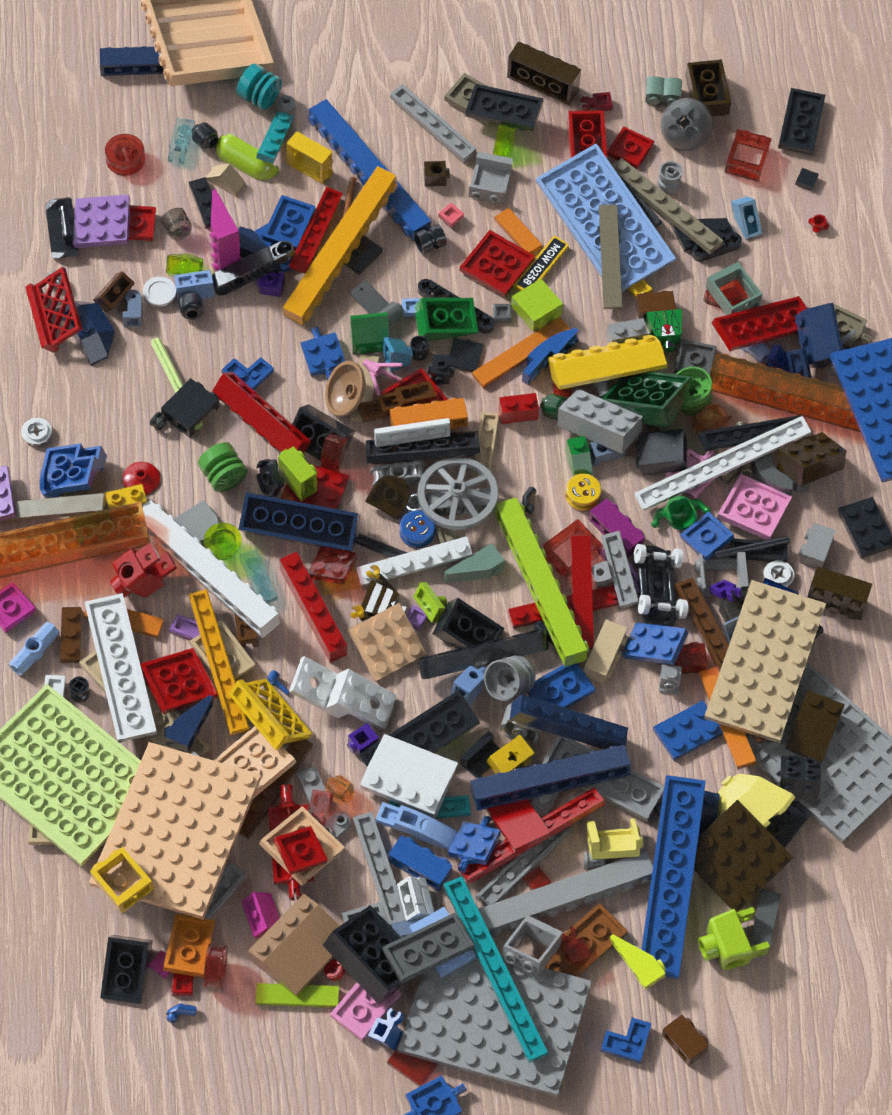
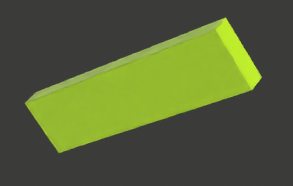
M257 983L256 1005L336 1008L338 1005L339 986L307 985L297 996L281 984Z

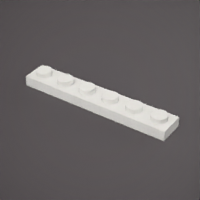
M466 536L359 566L356 569L361 587L370 585L371 580H374V577L369 578L366 575V572L369 570L374 574V571L370 568L372 565H377L380 568V574L389 580L467 558L472 555V551Z

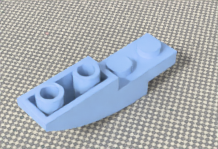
M382 802L375 819L376 823L411 834L414 839L449 850L458 833L444 823L402 805L399 808Z

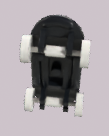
M637 544L635 547L634 561L637 563L640 596L638 612L646 624L671 627L677 618L685 619L687 616V600L679 599L676 603L673 569L680 568L683 564L684 554L682 549H674L670 556L671 550L665 551L658 546Z

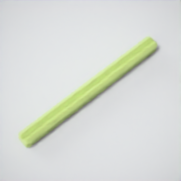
M153 339L151 345L176 393L183 386V383L161 339ZM202 421L194 427L195 430L203 427Z

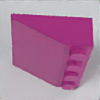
M216 189L212 190L211 233H209L212 241L210 247L213 252L211 253L213 261L211 266L214 273L240 260L239 230Z

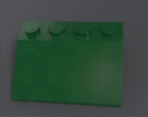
M653 371L624 376L614 384L602 399L643 416L642 424L669 427L679 415L692 382V377Z

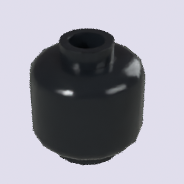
M206 122L196 124L192 129V140L202 149L213 148L218 141V132Z
M186 293L179 299L181 316L188 320H195L203 314L204 307L200 295Z

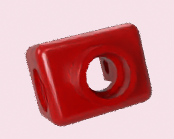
M149 543L139 551L133 548L129 549L113 562V568L117 575L110 580V583L117 594L123 593L124 598L131 593L146 598L166 585L163 578L177 569V566L168 552L159 556L153 544ZM168 563V567L164 569V565Z

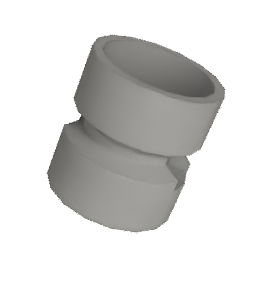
M666 161L660 166L657 186L666 194H674L680 188L683 170L679 163Z

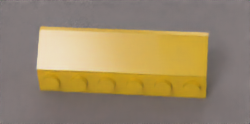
M646 335L643 339L638 340L627 339L623 343L612 342L604 347L592 346L589 350L584 351L573 350L569 354L557 353L553 357L548 358L551 379L560 390L668 368L661 343L653 335Z

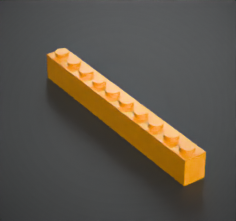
M379 166L376 167L283 306L285 317L301 325H304L306 320H310L315 306L320 305L323 294L330 290L333 279L340 275L341 267L344 263H348L353 249L358 248L361 237L368 233L371 222L377 219L381 207L386 206L389 195L396 191L398 186L396 175Z

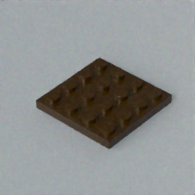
M737 799L698 837L694 871L731 910L735 909L736 912H739L794 857Z

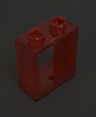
M737 129L724 173L759 182L772 138L751 133L747 130ZM738 144L763 150L759 165L734 159Z
M579 519L543 544L546 554L545 560L551 562L555 566L556 571L566 579L572 576L571 566L568 567L553 550L571 538V535L591 536V561L597 558L603 549V544Z

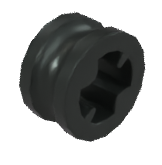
M157 412L151 418L150 425L152 427L155 426V429L159 431L166 425L168 417L163 416L161 412Z

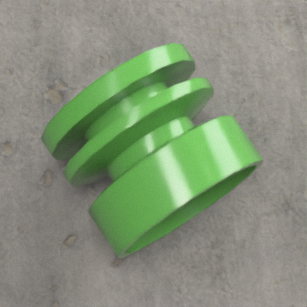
M690 366L683 368L676 375L691 376L692 382L680 412L693 416L702 414L712 404V381L710 375L699 367Z
M222 442L210 447L198 460V467L216 492H225L236 487L248 474L247 467L229 442Z

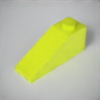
M614 934L610 936L611 943L644 990H647L665 977L664 971L666 968L660 959L656 961L654 956Z

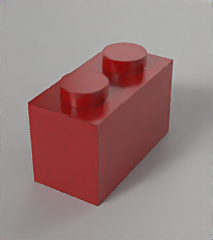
M536 393L499 397L498 410L501 424L538 420L539 405Z

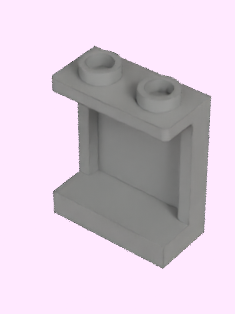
M478 152L472 181L469 185L468 197L503 204L512 171L513 159Z

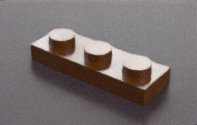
M62 607L61 663L80 662L81 607Z

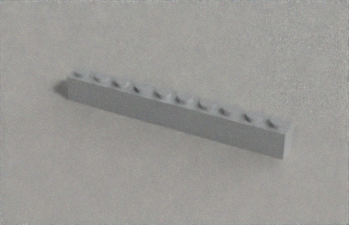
M647 851L640 853V856L628 857L479 908L478 910L492 938L501 935L504 931H515L527 915L540 921V919L545 917H555L559 912L565 910L567 912L573 911L582 904L590 905L602 897L604 899L610 898L620 891L628 892L634 886L640 884L642 886L651 883L653 865Z

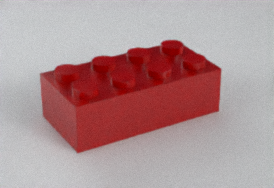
M568 111L569 159L594 144L598 145L607 158L604 111Z

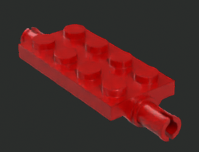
M285 784L280 786L282 801L280 805L268 807L270 832L302 806L308 811V804L299 805L293 800V785L287 784L288 792H286ZM272 857L274 885L288 884L289 900L295 901L294 893H296L298 900L302 896L301 885ZM314 876L307 882H314Z

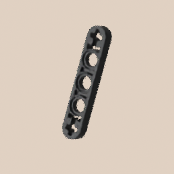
M422 279L418 283V293L423 298H436L438 294H443L446 298H460L430 279ZM475 307L478 331L484 334L491 333L494 330V319Z

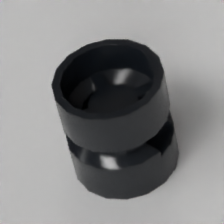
M439 224L428 227V231L423 229L414 233L416 246L422 255L433 251V248L439 249L447 245L445 233Z

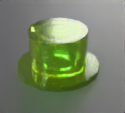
M220 522L207 529L204 535V545L206 549L208 548L213 552L216 559L228 560L241 547L242 536L234 525Z

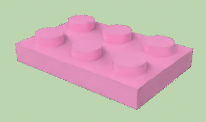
M357 982L330 1013V1017L359 1040L363 1041L370 1033L377 1017L382 1019L399 999L401 992L396 990L383 1002L377 1004Z

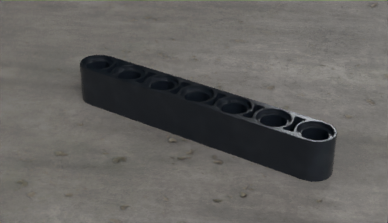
M538 629L425 656L417 660L421 679H429L463 671L469 666L479 667L487 665L496 660L514 655L525 656L549 649L546 630Z

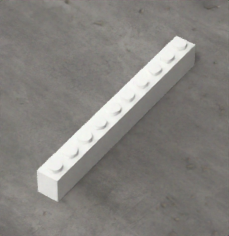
M149 500L133 513L135 524L262 638L280 624L279 612L274 606L270 607L260 594H255L248 583L244 584L236 572H231L222 560L218 561L210 549H205L196 537L190 536L188 530L184 526L180 527L172 515L168 516L159 504Z

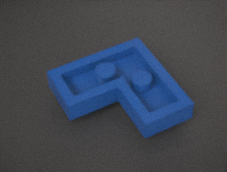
M260 357L249 368H246L234 358L221 371L222 374L234 372L249 387L255 390L274 372V367Z
M632 1017L626 1036L606 1030L600 1052L641 1063L651 1023Z

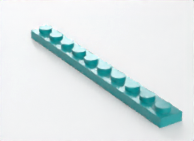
M461 876L444 883L443 887L475 945L474 951L528 1063L547 1056L548 1051L463 877Z

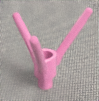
M368 359L364 360L363 365L369 371L377 396L380 395L376 376L384 374L393 380H401L383 370V367H402V363L371 362Z

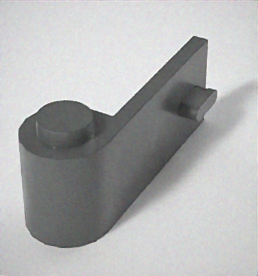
M367 280L350 292V295L368 314L387 312L388 328L404 316V309L400 303L391 302L389 304Z

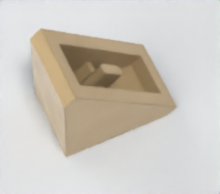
M230 163L216 165L206 177L207 181L234 196L245 185L243 178Z

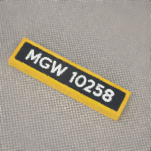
M554 235L516 281L513 288L520 292L536 281L543 280L569 248V244Z

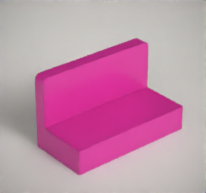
M253 892L241 901L254 938H260L280 919L271 893Z

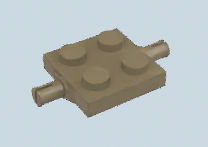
M834 304L840 338L842 339L853 329L857 331L843 343L842 347L850 349L859 339L869 344L872 337L863 333L867 320Z

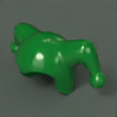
M675 496L667 502L666 506L654 511L651 526L657 528L659 527V520L667 519L674 529L685 530L696 522V510H703L704 514H706L708 511L711 513V508L706 507L699 498L688 499L684 496Z

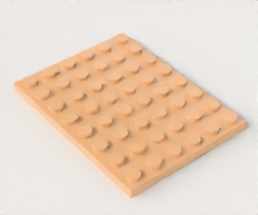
M149 742L98 862L104 861L114 850L124 847L150 878L154 886V890L139 901L204 920L262 778L261 774ZM125 859L101 876L113 892L119 895L141 880ZM91 876L90 886L101 889Z

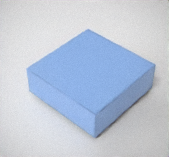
M420 298L402 299L403 318L416 317L414 305Z

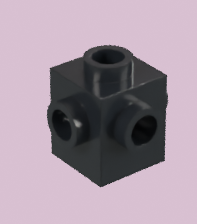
M434 354L433 363L428 366V375H431V380L436 384H449L450 377L454 378L455 367L452 366V356Z

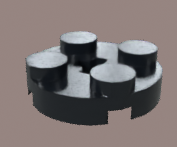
M276 459L260 460L256 468H260V474L256 475L263 494L267 493L269 497L279 495L285 483L283 477L280 476Z

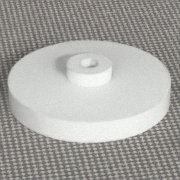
M154 277L145 283L143 296L148 304L155 307H164L175 299L176 287L166 277Z

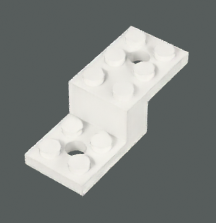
M305 656L300 660L289 691L337 719L351 714L380 731L386 729L397 697L396 694L350 669L336 674ZM311 678L316 681V688L311 686ZM371 700L375 701L376 709L371 707Z

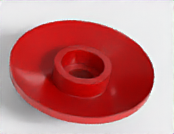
M135 462L129 465L123 472L122 482L125 488L142 484L145 495H148L159 486L160 473L151 463Z

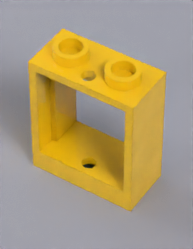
M296 131L286 143L287 164L323 184L333 174L332 151Z
M124 847L111 852L108 858L96 863L92 870H90L93 880L121 914L154 890L150 878ZM125 859L141 880L117 896L101 876Z

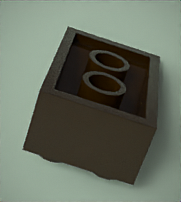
M808 690L785 749L806 758L818 760L822 764L845 704Z

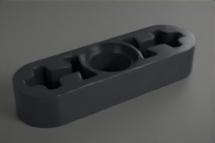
M735 232L719 236L723 240L722 248L715 250L711 254L707 253L698 244H695L692 249V258L702 262L736 251L741 246L742 238Z

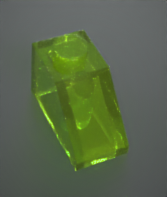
M501 124L498 126L493 155L511 158L518 128Z

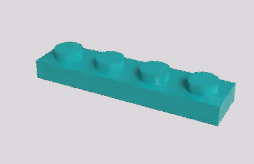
M280 111L276 112L257 152V159L274 164L293 123V115Z

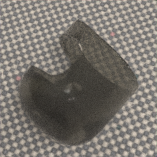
M173 208L161 217V223L171 239L183 240L190 235L192 224L183 208Z

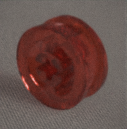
M119 134L112 137L105 146L106 164L113 173L129 176L139 172L144 166L145 149L138 137L131 134Z
M212 943L208 944L203 979L204 989H207L208 986H214L223 991L228 961V945L220 948L213 947Z

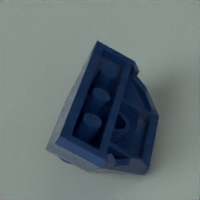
M75 301L82 330L73 335L92 366L108 358L115 330L98 303ZM67 305L64 315L68 316L70 305ZM71 320L69 330L75 327L74 320Z

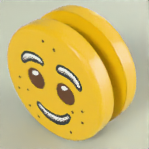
M575 475L567 483L566 500L576 510H591L600 501L601 485L592 475Z

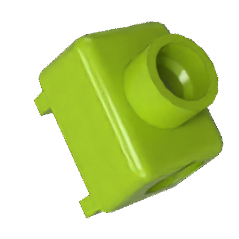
M753 907L739 912L732 909L709 920L706 930L707 935L698 938L699 948L705 961L717 958L720 967L723 970H729L748 965L751 959L768 954L770 948L768 941L751 947L741 923L753 920L755 915Z

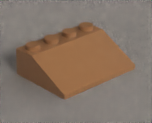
M303 894L248 952L256 966L297 996L334 958L323 944L330 933L340 925L321 906Z

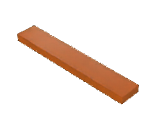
M561 317L555 319L473 371V378L482 388H485L527 361L528 355L538 345L560 332L569 330V326Z
M717 667L699 672L700 680L709 701L719 676ZM719 724L737 770L756 765V759L745 733Z

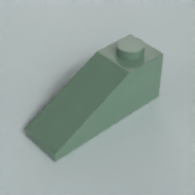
M491 543L444 571V581L452 583L487 579L493 575L497 576L504 570L505 559Z

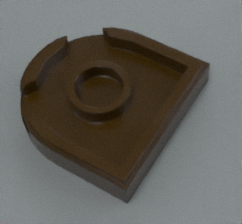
M383 476L375 482L365 502L398 520L408 503L409 488L406 482L398 476Z

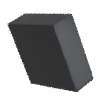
M802 168L795 185L812 191L819 174Z

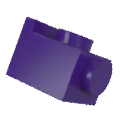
M271 272L257 279L256 286H259V293L281 297L285 283L284 272Z
M366 723L348 735L347 747L352 754L356 752L359 756L361 752L377 743L379 737L369 724Z

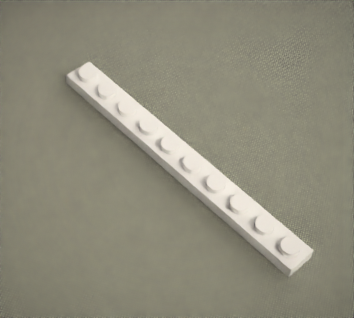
M803 416L635 492L634 496L642 511H645L810 435L811 430Z

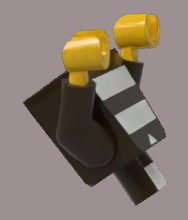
M377 565L370 566L374 574L370 570L366 572L367 577H374V580H371L362 605L352 607L356 611L351 613V618L353 619L359 617V620L363 622L399 602V593L380 574V568ZM401 605V607L403 608V610H404V612H405V614H406V612H407V607Z

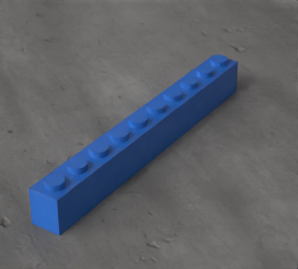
M327 99L309 108L308 120L310 124L318 129L322 138H326L331 149L338 152L340 159L349 165L351 172L360 178L363 186L377 166L387 170ZM398 183L396 191L389 195L386 206L382 208L384 211H388L393 221L402 227L404 234L414 241V233L423 229L428 231V227L431 226V220Z

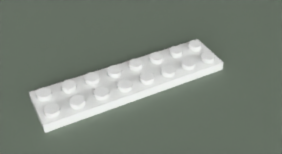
M123 593L86 601L85 607L117 741L121 743L156 735L157 731Z

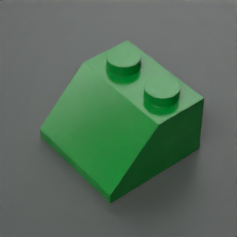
M387 312L351 315L350 339L352 354L382 353L384 338L389 337Z

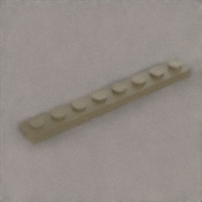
M623 158L612 165L614 170L642 200L707 253L711 254L723 245V240Z

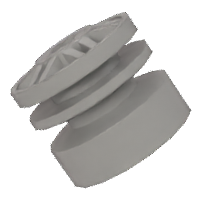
M514 655L491 662L484 673L485 688L497 700L505 701L519 697L521 694L525 695L532 690L535 683L534 668L522 656Z

